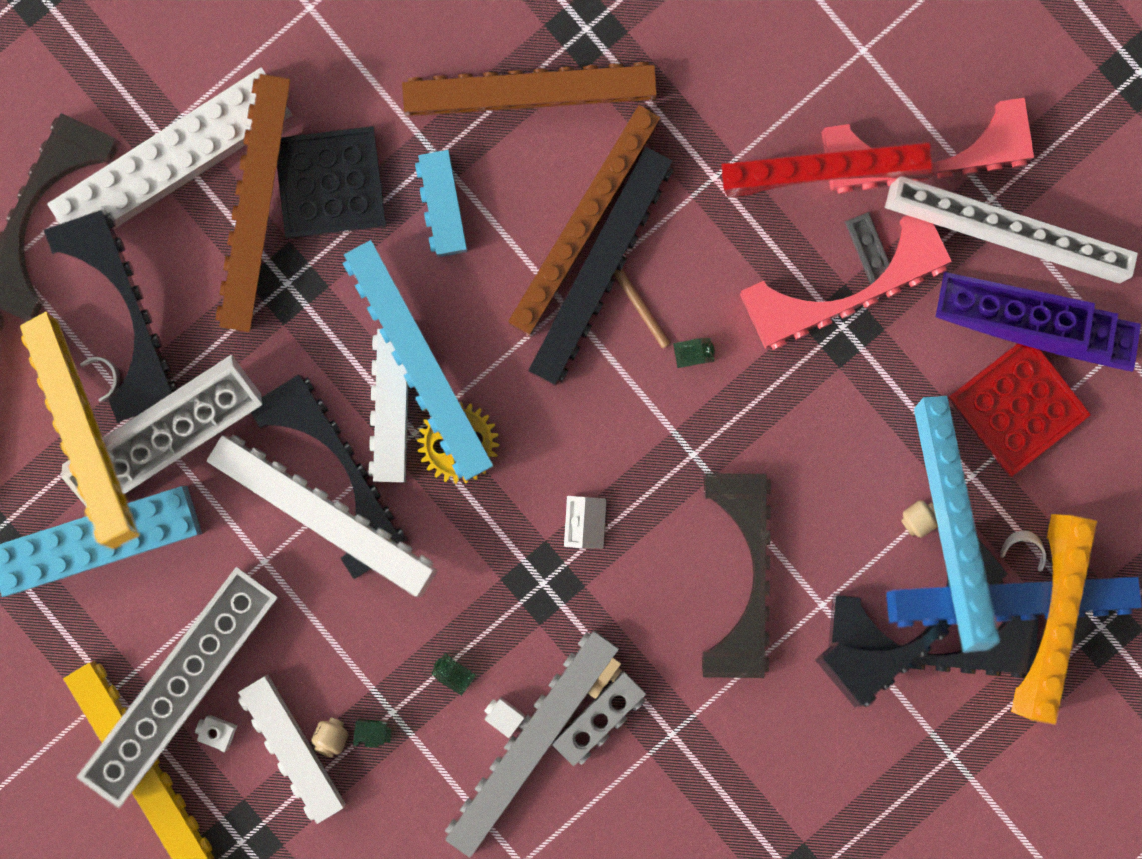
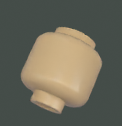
M919 500L903 511L904 518L901 521L912 537L916 535L922 538L938 527L932 502L927 505L925 501Z
M330 718L329 722H319L311 739L312 744L315 746L314 751L333 758L334 754H340L349 736L348 731L343 728L344 723L335 718Z

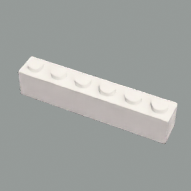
M377 329V335H373L372 342L373 350H377V360H372V375H376V385L371 387V400L375 401V411H371L370 424L375 426L374 436H370V451H374V461L369 462V476H373V481L406 482L408 383L403 375L407 371L403 364L397 365L391 352L395 351L391 341L386 344L379 332L380 329Z
M269 675L264 676L238 692L241 696L238 700L245 711L249 710L254 718L251 720L254 728L258 733L262 732L267 741L264 743L271 755L275 754L278 758L279 763L277 765L283 776L286 777L288 775L293 783L291 789L298 799L301 797L305 803L304 811L310 820L314 819L318 824L343 809L346 805Z

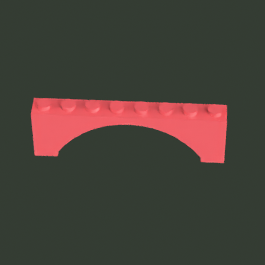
M1025 98L998 102L995 105V114L990 124L976 142L953 157L932 162L931 176L937 175V179L952 177V173L962 172V175H971L978 173L977 169L987 168V171L990 172L1001 170L1002 165L1012 164V168L1026 166L1027 162L1034 158ZM850 124L826 127L822 131L825 153L872 149L850 130ZM897 178L829 180L831 191L838 190V194L853 192L855 187L871 190L878 188V184L887 183L890 187ZM918 178L912 180L923 182L927 181L928 178Z
M908 215L902 217L899 222L902 227L900 240L890 265L874 283L847 298L826 302L804 301L786 296L769 288L765 281L742 290L740 293L741 299L765 349L772 347L773 350H776L786 345L785 340L791 337H795L796 340L808 335L809 329L815 326L822 329L832 324L831 319L837 316H841L842 319L854 314V309L861 305H864V308H868L878 303L877 298L883 295H887L888 298L900 293V288L907 284L910 287H914L924 282L923 277L929 274H933L935 277L946 272V267L952 261L934 224Z

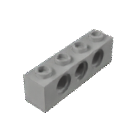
M623 671L614 682L554 739L552 745L573 767L577 763L582 765L591 756L589 751L595 745L600 747L609 738L607 733L613 727L618 729L628 719L625 715L631 709L636 711L646 701L643 698L646 695L645 691ZM617 695L623 696L626 699L624 707L619 709L611 704L612 699ZM599 713L605 714L608 717L606 725H595L593 722L595 715ZM587 732L590 740L586 744H579L575 739L577 733Z

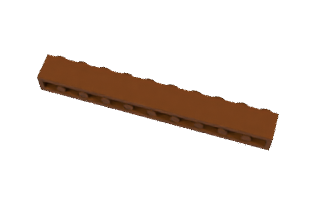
M637 62L633 64V67H624L623 64H610L608 68L598 69L597 65L584 66L583 70H573V67H562L558 69V72H548V69H535L533 73L523 74L521 70L509 71L508 75L486 72L483 73V77H473V74H460L458 78L448 79V76L439 75L434 76L433 80L424 81L422 77L408 78V82H402L404 114L406 117L656 100L654 65H649L648 62Z
M260 73L259 79H253L251 93L256 94L255 104H249L247 119H251L252 123L251 129L245 130L243 144L248 145L247 154L241 155L239 170H244L243 179L237 180L235 195L240 196L239 205H233L231 220L236 221L235 230L229 231L227 245L232 246L231 255L225 256L223 270L228 271L227 280L221 281L219 295L224 296L223 305L217 306L215 320L220 321V328L250 332L291 79Z
M638 105L508 320L509 325L529 337L532 335L660 122L659 116Z

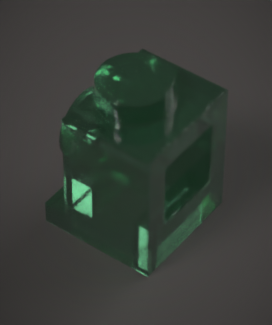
M358 718L355 724L353 746L358 747L361 742H365L364 746L370 748H379L380 744H390L392 728H388L389 721Z

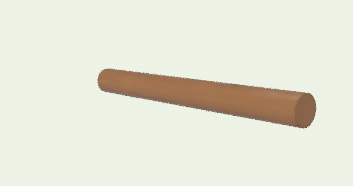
M623 269L621 272L616 270L614 276L661 348L663 349L671 344Z

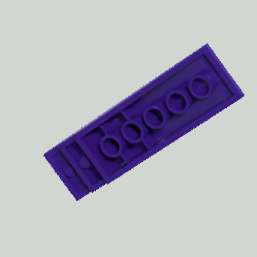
M947 272L943 274L936 318L1058 355L1131 372L1135 368L1141 328L1140 323L1117 319L1118 313L1094 309L1095 303Z

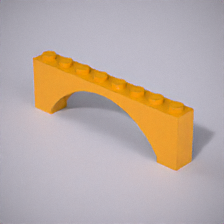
M1051 514L1046 538L1049 539L1053 565L1052 595L1048 620L1034 663L1019 687H1016L1011 712L1031 720L1056 725L1097 523L1095 520L1071 515Z

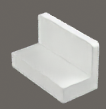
M567 496L564 547L603 548L606 512L605 498Z

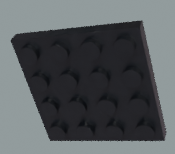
M374 126L281 137L277 173L286 239L386 227Z

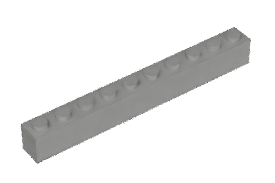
M593 630L591 634L586 632L578 642V645L581 646L576 655L571 652L563 664L566 667L561 676L556 673L548 685L551 687L549 693L546 696L541 694L534 704L537 710L532 717L526 715L519 725L522 731L517 738L512 735L504 746L507 750L502 759L497 756L489 768L492 770L490 776L487 779L482 777L474 789L477 791L475 797L472 800L467 798L460 808L463 814L458 821L453 818L445 829V832L448 833L445 841L469 858L618 651L617 646Z

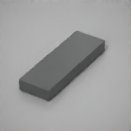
M867 212L845 221V225L871 285L885 272L890 262L870 213Z

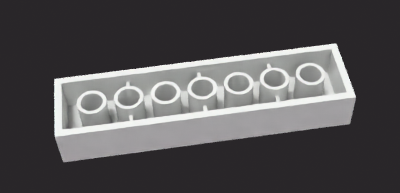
M232 355L103 438L124 494L262 405L260 391ZM68 460L62 464L61 477L86 506L85 500L80 497L77 491L79 484L69 469V464L71 463Z

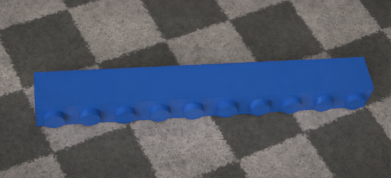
M1139 578L1085 580L1077 618L1085 617L1086 612H1093V617L1108 616V611H1117V615L1133 614V609L1142 608ZM1052 582L987 585L994 618L996 617L997 622L1012 621L1013 616H1021V621L1036 620V615H1045V619H1048ZM950 587L897 589L886 592L889 623H898V627H912L914 622L923 621V626L939 625V620H947L948 625L958 624Z

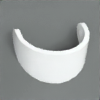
M92 357L80 363L81 367L95 361H103L110 367L113 373L111 390L99 399L100 402H103L118 391L121 376L119 369L111 361L100 357Z
M1018 531L1010 535L1002 547L1000 557L1003 558L1008 548L1016 542H1033L1042 551L1038 571L1041 572L1045 566L1046 553L1040 538L1030 531Z

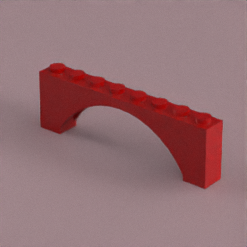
M930 143L721 164L723 190L727 197L753 195L774 188L828 180L899 178L900 176L908 179L929 178L932 171Z

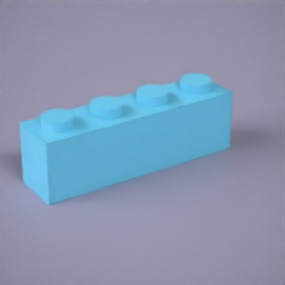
M444 150L418 155L419 162L415 163L417 177H422L424 187L420 188L422 203L427 202L429 211L424 212L426 226L432 227L433 236L429 237L431 252L436 251L438 257L468 252L449 151Z

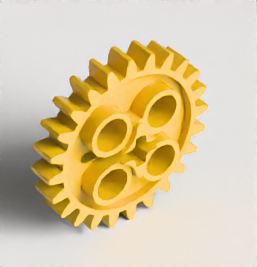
M459 402L461 408L463 409V403ZM469 404L467 409H463L474 432H479L482 435V446L489 458L497 457L498 455L492 451V448L499 447L500 444L493 442V439L498 437L499 434L491 433L490 431L496 425H487L486 422L490 416L486 415L481 418L482 409L479 408L474 413L472 412L473 405ZM424 419V423L428 427L427 429H419V431L425 436L424 438L417 439V442L424 444V447L418 449V452L426 454L421 462H430L427 468L428 471L434 468L437 469L435 473L436 478L443 473L444 482H447L450 476H452L454 484H457L459 478L452 467L455 464L452 454L446 456L445 453L438 454L435 451V442L443 439L439 432L434 433L428 420ZM463 476L462 478H463L464 482H465V483H468V480L466 481L465 478H464V476Z

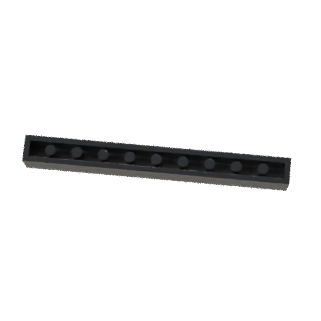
M645 147L528 370L529 373L554 386L558 381L560 383L564 381L569 371L565 368L569 359L575 360L581 348L577 346L580 338L587 337L592 327L589 324L592 315L598 316L604 304L600 301L604 292L610 293L616 281L612 279L615 271L621 272L627 260L624 257L627 248L633 249L639 238L635 234L639 225L645 226L651 215L647 212L650 204L656 205L662 194V191L659 190L663 181L668 182L674 171L670 167L673 160Z

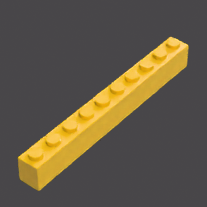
M44 312L20 325L23 333L21 339L25 347L29 349L31 355L29 361L39 376L37 383L46 395L45 404L53 414V426L63 441L61 442V448L69 457L71 463L69 464V469L79 484L77 491L80 497L85 500L87 506L85 509L86 515L95 527L94 537L100 545L113 550L140 535L59 321L49 313Z
M92 661L63 679L101 743H103L128 708H123L119 701L120 694L114 685L110 686L106 680L107 673L100 663L97 664L96 661ZM157 758L132 791L133 796L171 859H214L210 852L212 847L205 837L202 838L199 834L197 821L185 811L184 807H186L183 798L180 794H175L171 787L173 785L172 780L166 772L163 773L158 766L160 761Z

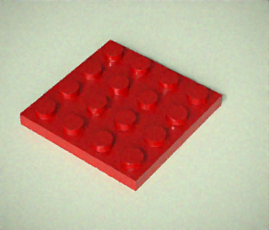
M1018 343L948 396L953 406L1009 477L1015 475L1091 415L1041 350Z

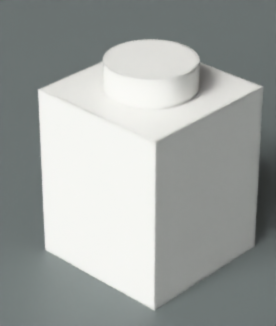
M502 697L498 701L493 699L484 710L487 713L485 720L508 738L525 717L523 713Z

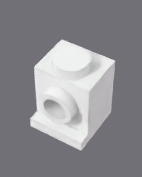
M208 715L205 720L200 719L196 727L195 733L199 735L197 741L226 752L230 747L238 725ZM210 729L217 731L216 738H212L209 735Z

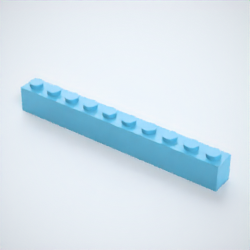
M370 240L345 253L344 256L347 261L343 262L346 271L349 276H356L359 283L355 287L361 298L367 297L371 306L367 307L372 319L374 321L379 319L383 326L379 332L386 344L391 341L395 349L391 354L397 365H404L407 373L403 376L410 389L414 386L416 387L419 396L415 398L422 411L427 409L432 418L428 422L433 432H440L444 440L440 444L446 456L452 454L456 461L452 467L458 478L464 476L467 481L493 467L372 241Z
M923 397L914 408L963 651L989 650L999 642L948 397Z

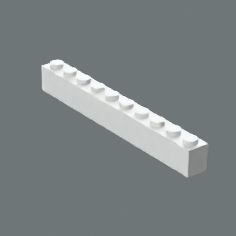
M902 176L890 185L885 205L886 209L1119 284L1133 277L1138 254L1136 252Z
M234 434L231 437L221 436L207 459L208 463L414 596H423L438 569L432 566L434 564L432 560L423 555L417 557L411 553L413 549L401 541L397 544L390 539L392 535L381 528L375 530L369 526L370 521L359 514L355 517L348 512L349 507L339 501L333 503L328 500V494L317 487L314 490L306 485L308 481L297 474L291 476L286 473L287 468L277 461L269 462L265 459L266 454L254 447L252 450L244 446L245 441Z

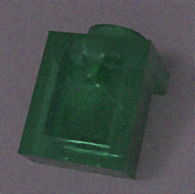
M710 338L673 343L677 368L714 362L715 347Z
M446 653L435 662L431 672L440 683L461 696L476 676L474 672L455 661Z

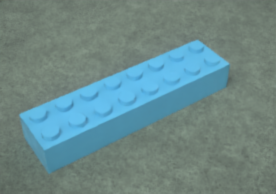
M180 486L128 503L140 536L113 550L100 545L96 541L93 533L95 527L87 516L0 544V592L2 597L11 596L201 535V527L188 486Z

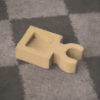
M614 657L610 660L588 691V694L596 699L609 680L615 681L621 672V669L618 668L621 664L620 661Z

